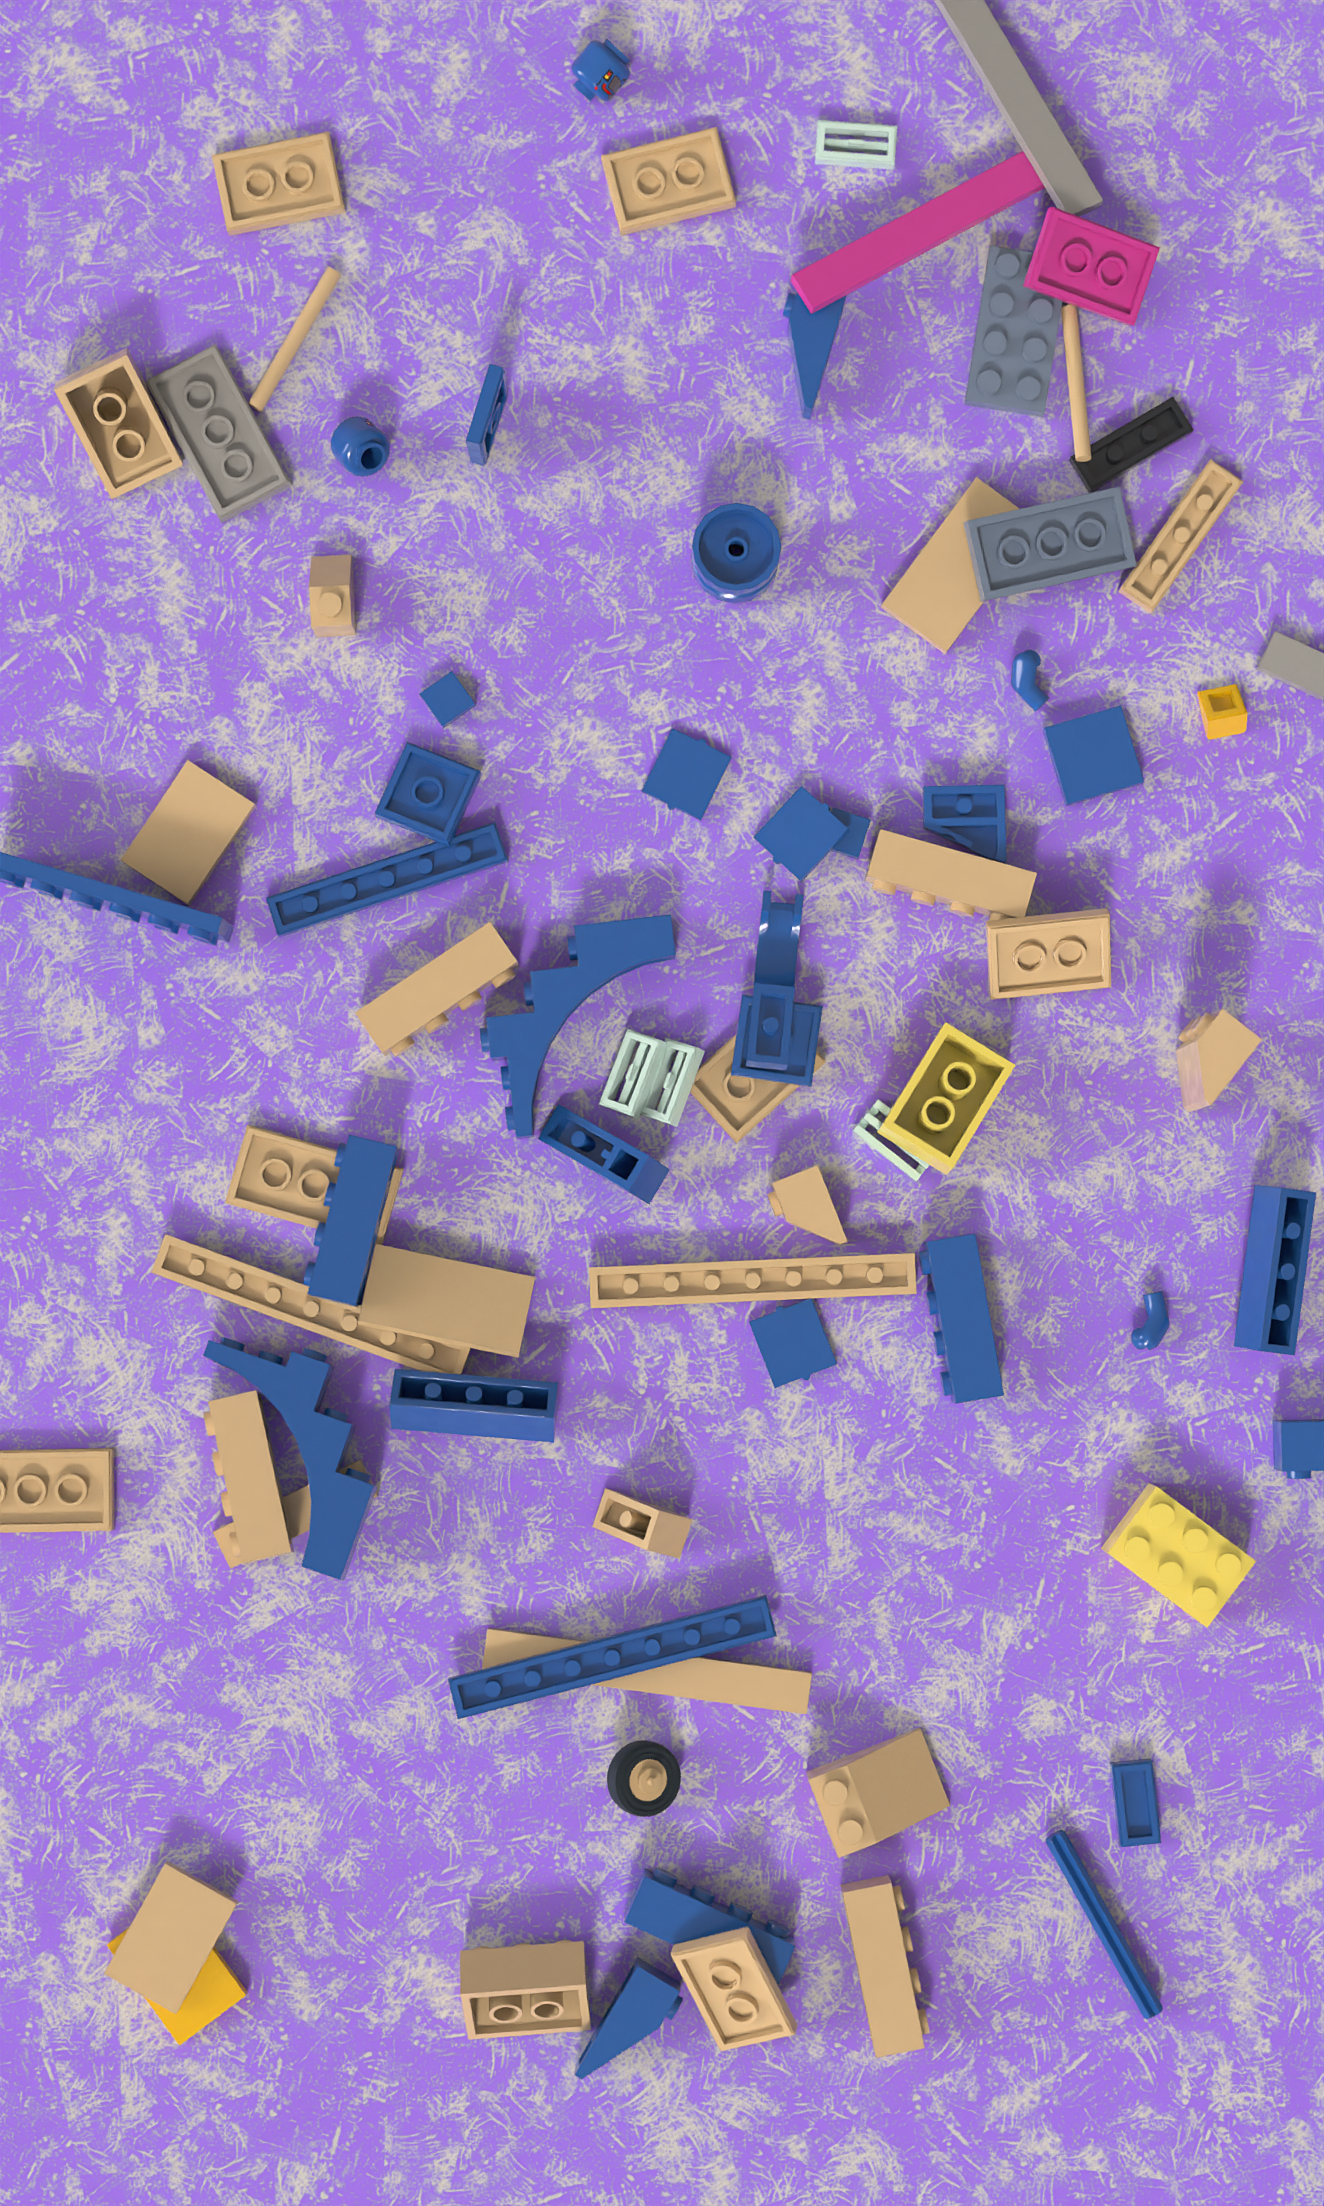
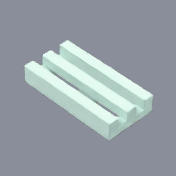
M818 120L815 164L894 170L897 126ZM825 134L888 138V143L856 139L825 138ZM824 149L885 153L887 155L824 151Z
M627 1029L599 1105L639 1119L667 1043ZM638 1041L640 1042L639 1048L637 1050L633 1064L629 1066L628 1072L625 1077L626 1082L620 1095L619 1101L616 1102L615 1098L617 1096L624 1074L628 1067L635 1045Z
M665 1038L664 1042L667 1045L640 1115L677 1127L705 1051L698 1047ZM676 1050H678L676 1060L670 1073L669 1069L671 1067ZM664 1087L665 1090H664L663 1095H662V1098H661V1100H660L658 1109H657V1111H655V1107H656L657 1102H658V1099H659V1097H660L662 1088Z
M878 1099L852 1132L916 1182L929 1167V1164L898 1146L919 1163L917 1168L913 1169L865 1130L868 1124L879 1130L882 1122L875 1118V1115L880 1112L886 1117L891 1110Z

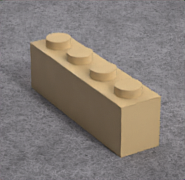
M880 829L865 881L873 883L872 889L880 893L895 895L896 890L912 894L911 900L923 905L934 906L935 901L951 905L950 911L959 915L973 917L974 912L990 916L989 920L1025 917L1037 873Z
M488 922L359 1009L355 1014L380 1051L385 1056L392 1052L396 1057L410 1049L415 1044L412 1038L425 1029L428 1034H431L444 1026L449 1021L446 1015L456 1008L460 1007L462 1011H465L482 999L481 991L492 984L497 989L516 976L513 970L519 964L491 922Z
M254 1390L208 1401L210 1411L204 1412V1421L208 1436L215 1435L218 1451L212 1452V1458L217 1477L224 1475L227 1491L221 1493V1501L225 1516H233L236 1532L229 1533L234 1557L241 1556L242 1563L247 1564L294 1553L293 1541L260 1392Z
M889 1875L841 1884L876 2058L925 2048L922 2035L930 2034L925 2008L917 2010L914 1994L921 1992L917 1968L908 1967L906 1953L912 1952L913 1947L908 1926L900 1928L897 1912L905 1910L900 1885L892 1887Z

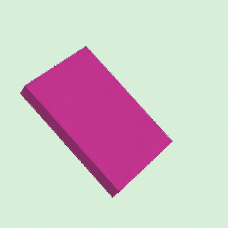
M1049 207L1023 287L1119 323L1134 326L1160 247L1058 208Z

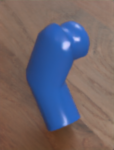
M1026 650L1023 653L1017 654L1012 662L1011 686L1036 712L1049 700V697L1035 683L1037 667L1041 665L1040 656L1034 650Z
M1163 1291L1143 1295L1148 1318L1142 1328L1134 1329L1131 1334L1132 1344L1139 1350L1145 1348L1152 1350L1159 1346L1169 1328L1170 1321Z

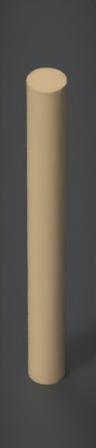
M327 267L248 402V405L253 409L262 412L340 279L341 274L335 269Z
M1070 304L1061 307L1075 460L1085 462L1092 457L1077 307Z

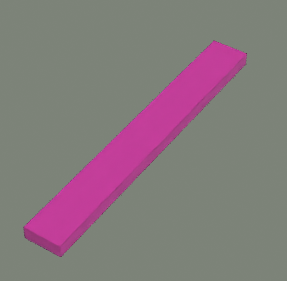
M1024 151L792 274L790 281L812 314L1039 192L1045 187Z

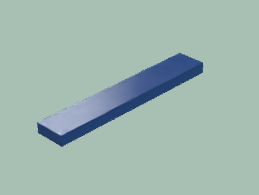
M496 822L455 835L450 847L436 841L266 897V901L278 937H283L509 861Z

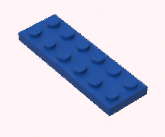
M0 852L1 883L23 889L26 882L31 884V889L39 891V894L57 900H62L63 895L67 894L70 895L69 900L94 911L100 912L102 905L109 907L108 911L116 914L117 917L139 923L141 917L148 918L147 923L155 925L154 928L178 935L179 929L182 928L188 930L187 935L192 936L194 940L217 946L218 939L230 942L234 927L222 917Z

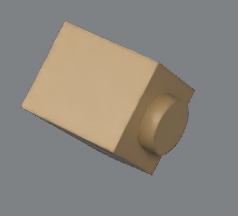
M352 555L311 557L309 597L311 628L316 637L356 635Z
M818 1165L771 1183L773 1192L768 1193L767 1197L775 1217L783 1215L785 1222L837 1245L847 1242Z
M605 1488L592 1527L647 1551L680 1558L693 1519L667 1508Z

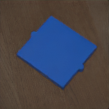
M672 728L641 792L667 804L669 810L678 809L701 821L732 757L706 745L705 739H699L698 741Z
M801 786L753 838L774 856L773 862L775 864H782L802 882L850 830L830 812V806L827 803L821 804Z
M812 1298L786 1308L777 1306L775 1312L749 1321L774 1388L800 1378L808 1380L811 1374L837 1364Z

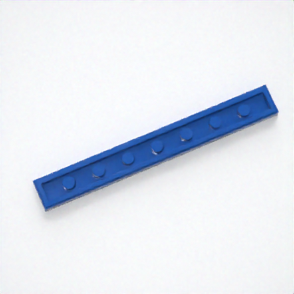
M763 1595L449 1677L448 1682L457 1718L462 1719L776 1637L777 1634L767 1596Z

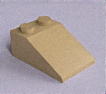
M128 348L55 382L54 391L111 500L183 466L180 455Z
M921 1728L914 1729L806 1772L838 1858L876 1844L950 1806Z

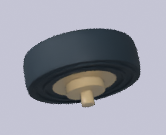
M647 1740L635 1741L622 1747L613 1757L607 1773L608 1791L613 1801L623 1811L639 1817L654 1816L666 1810L675 1800L681 1783L680 1767L675 1756L663 1745Z

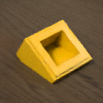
M1237 684L1197 692L1204 730L1209 740L1241 734L1246 731L1248 713Z

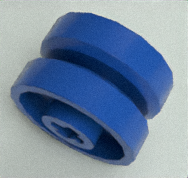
M741 503L721 505L706 514L695 529L691 555L694 576L702 589L717 600L734 604L752 601L766 592L776 577L779 564L781 543L778 529L768 515L751 505ZM734 549L742 551L741 556H732Z

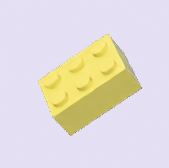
M945 1022L877 1133L947 1175L959 1160L1014 1069L1015 1064Z
M1148 1483L1101 1547L1104 1552L1207 1628L1256 1562L1160 1488Z

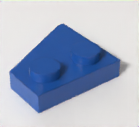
M1004 785L924 786L922 788L923 829L989 860L1004 864L1007 862Z

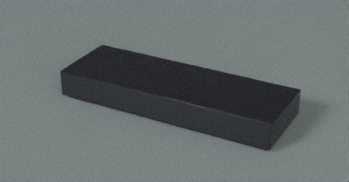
M1171 397L1091 444L1092 458L1090 460L1078 462L1075 460L1074 454L1070 457L1069 461L1088 493H1092L1191 435L1194 429L1175 398Z

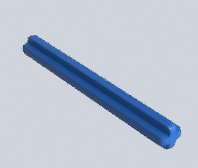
M1063 1830L1054 1832L1045 1839L1048 1848L1139 2011L1145 2019L1153 2018L1163 2010L1160 2000L1067 1834Z

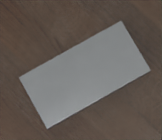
M216 344L145 381L221 523L292 486Z

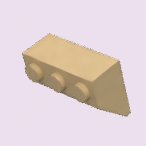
M1224 1009L1213 1014L1206 1012L1203 1016H1198L1196 1020L1192 1019L1178 1036V1039L1182 1041V1044L1176 1050L1183 1108L1188 1112H1192L1212 1105L1262 1041L1260 1037Z
M560 1940L551 1944L531 1945L520 1943L512 1947L489 1948L481 1946L472 1950H461L460 1996L468 2040L591 2030L584 1941Z

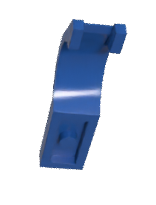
M763 891L746 1066L787 1071L795 994L796 961L804 895L796 894L795 903L789 904L771 902L772 891Z

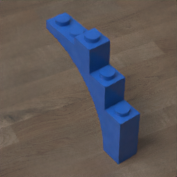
M671 914L574 925L575 936L567 937L570 961L578 960V966L530 971L531 982H524L526 1007L534 1006L535 1012L486 1017L487 1027L480 1028L482 1052H490L492 1061L507 1059L508 1066L500 1067L503 1091L511 1090L512 1106L505 1107L508 1131L515 1130L517 1139L534 1137L533 1105L539 1073L552 1042L567 1019L590 995L615 978L645 965L675 959L676 953Z
M225 1337L221 1338L220 1343L209 1340L203 1356L237 1372L259 1388L279 1410L297 1441L307 1469L311 1498L309 1537L301 1567L344 1581L377 1487L369 1483L371 1476L363 1472L347 1468L345 1475L339 1473L356 1427L347 1423L349 1415L326 1408L324 1414L318 1413L334 1367L325 1363L327 1355L304 1348L302 1354L292 1351L287 1365L283 1366L281 1365L283 1358L275 1354L260 1350L257 1357L243 1352L245 1345Z

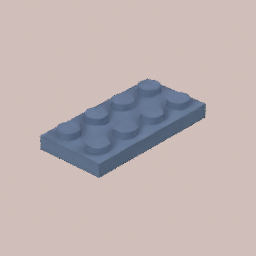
M990 245L964 405L1036 417L1044 416L1062 301L1023 287L1034 252Z
M1120 487L972 519L963 523L981 602L1137 566Z

